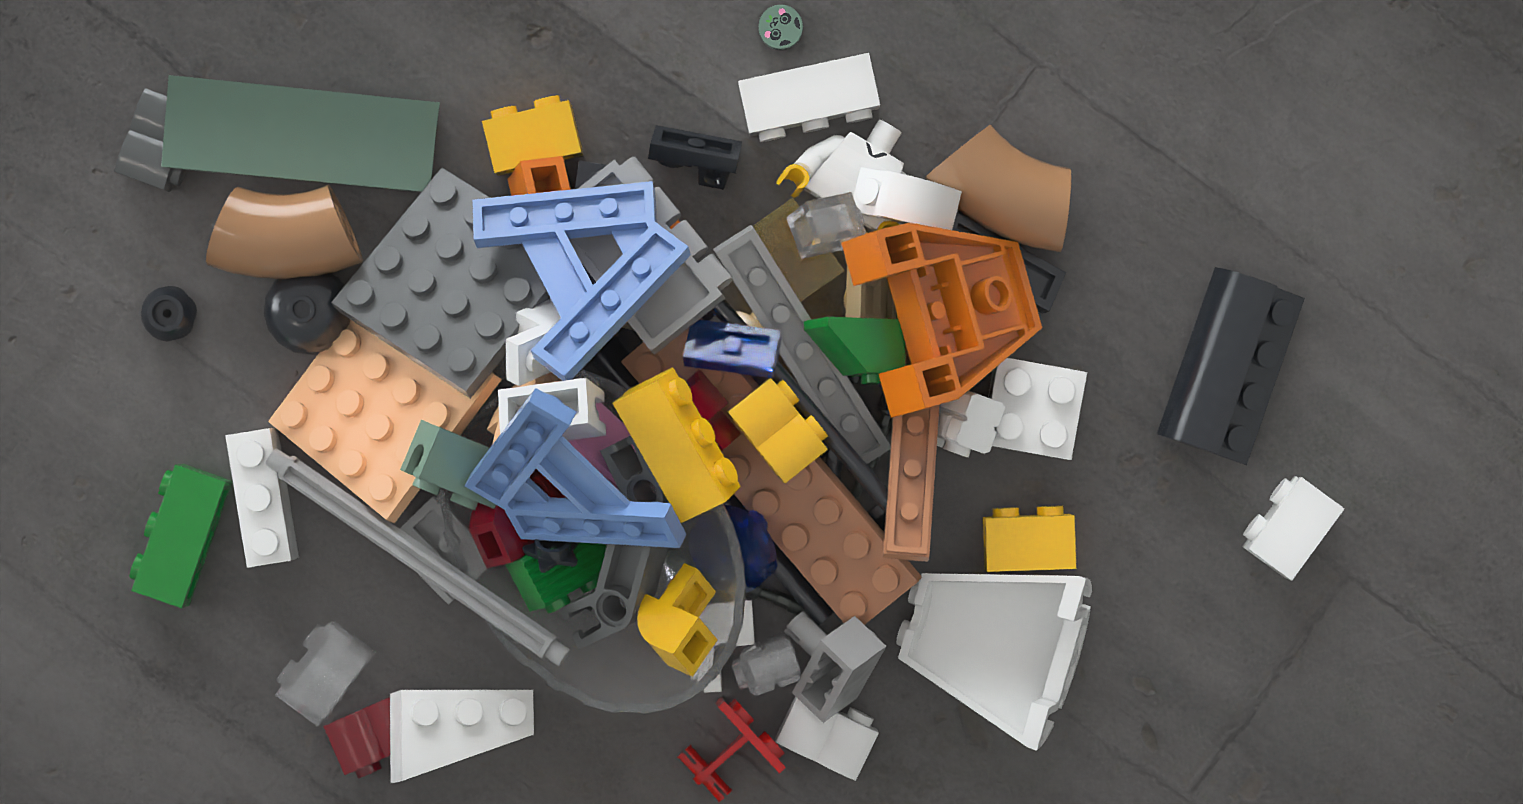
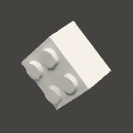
M1006 358L993 369L988 398L1002 402L1005 406L999 427L994 428L996 436L992 446L1071 460L1087 372Z

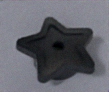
M535 539L534 543L525 545L522 549L525 555L538 560L540 572L545 573L557 565L577 566L578 559L573 551L580 542Z

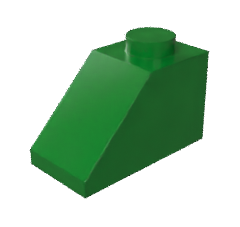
M824 317L804 321V331L843 376H861V384L863 385L881 384L880 373L906 366L905 340L899 319Z

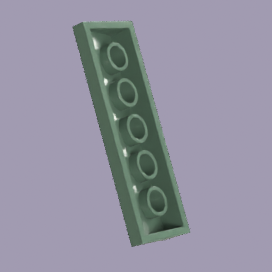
M169 75L161 168L422 192L432 178L440 102Z

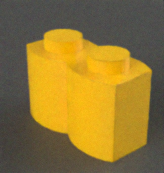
M769 378L727 411V414L777 477L785 484L828 450L822 442L828 435L812 415L804 420L794 405L800 400L784 380L776 384Z

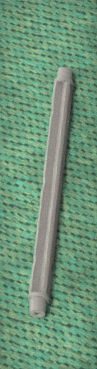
M278 448L269 455L265 464L277 472L278 478L297 489L534 652L541 659L546 657L557 666H561L571 650L557 641L558 636L552 634L301 462L297 457L293 455L289 457Z

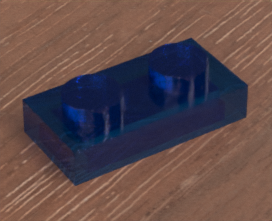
M698 320L689 327L683 352L684 367L773 378L782 341L781 330Z

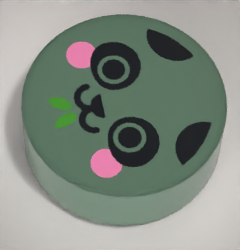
M774 5L765 10L760 17L759 35L768 47L774 50H787L796 45L801 38L803 30L802 19L792 7Z

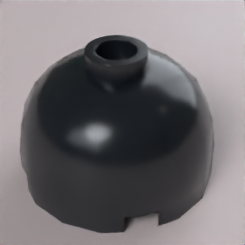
M332 273L275 280L265 297L264 317L268 331L280 345L295 353L314 355L328 350L333 346V342L340 336L341 332L347 329L350 319L340 313L331 303L345 286L344 283Z

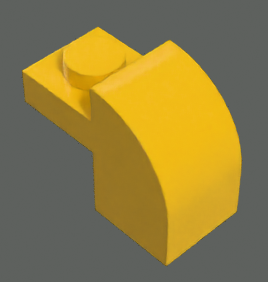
M684 563L675 577L669 582L660 599L645 594L638 610L637 622L643 638L667 665L693 677L717 642V638L699 618L716 591L697 568Z

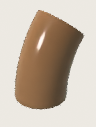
M989 125L925 176L928 181L962 191L957 210L987 230L1034 248L1061 252L1066 234L1070 205V168L1055 166L1023 153L1004 139L992 125Z
M329 185L312 191L284 195L255 192L239 186L234 188L215 223L206 254L208 266L234 274L270 279L318 276L337 272L363 262L362 253L350 222L336 194Z

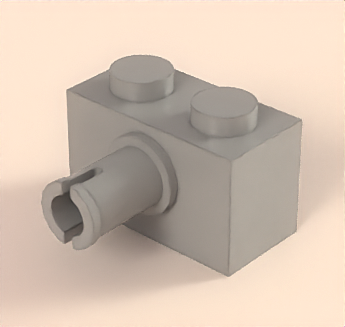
M805 612L799 613L787 625V629L784 632L799 644L811 658L792 693L823 723L858 698L883 654L886 645L856 616L827 635Z

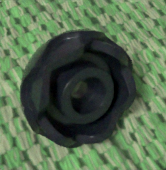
M165 286L153 290L145 298L141 309V320L145 329L156 339L166 342L187 336L193 328L197 315V307L193 299L183 289L176 286ZM167 309L171 310L172 315L169 318L165 317L164 312Z

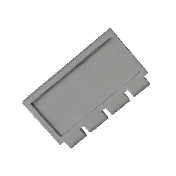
M631 157L620 166L614 159L578 189L653 181L654 184L655 181L638 159ZM655 187L657 223L686 244L691 255L627 321L654 355L722 302L725 297L720 291L733 280L732 276L714 254L708 255L699 263L696 262L708 251V246L687 220L681 221L672 229L669 228L681 217V213L660 187ZM612 234L569 239L579 260L596 282L623 255Z

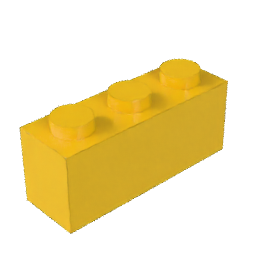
M673 367L630 388L612 403L668 502L671 503L680 523L726 502L741 487L733 463L723 456L715 442V434L711 424L701 417L692 401L690 387L684 379L677 375Z

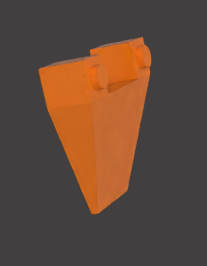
M905 223L876 230L841 242L853 286L887 278L911 365L879 374L891 418L959 399L1042 329L1018 242L914 223Z

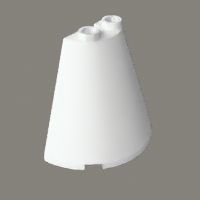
M922 573V578L911 587L908 602L914 604L915 609L912 620H904L900 626L896 644L901 646L898 659L1026 747L1037 751L1046 741L1054 726L1053 721L1047 720L1048 716L1056 712L1058 708L1062 709L1078 664L1091 606L1082 604L1083 596H1091V581L1082 576Z

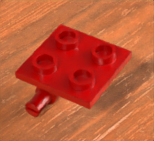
M722 697L715 704L742 734L709 763L697 753L691 744L685 748V751L696 763H693L683 751L677 756L695 775L692 780L697 785L702 783L718 802H721L725 797L714 786V783L726 795L733 789L722 780L715 770L747 741L751 742L779 774L786 768L779 760L785 752L765 731L760 736L754 733L749 727L754 719L735 698L728 704Z

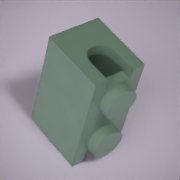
M421 420L400 468L401 471L415 476L412 485L435 495H438L440 488L453 492L450 501L472 510L476 509L478 502L493 509L496 504L465 487L471 472L490 448Z

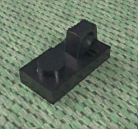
M656 125L650 143L648 159L658 161L661 165L669 168L697 166L698 185L724 190L729 174H736L742 141Z

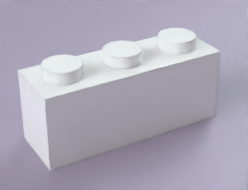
M869 53L738 81L749 136L759 135L760 142L786 137L785 129L802 126L803 133L822 130L829 127L828 120L845 116L847 123L873 118L871 111L880 107Z
M268 428L225 435L247 568L299 558L287 483L278 478V473L265 464L272 451L276 448L281 450L278 429Z

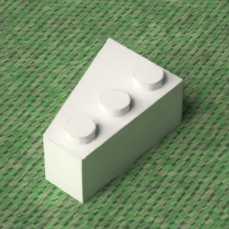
M400 690L391 693V783L404 781L534 735L533 690Z

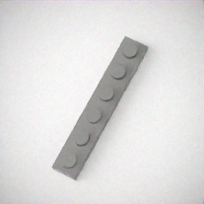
M752 225L746 227L715 247L713 250L732 276L733 282L799 386L865 463H870L890 450L891 445L848 377L843 376L804 331V321L811 320L754 227Z

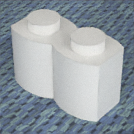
M795 696L775 737V742L856 781L879 732L871 726L874 720L872 717L851 707L847 714L839 711L823 723Z

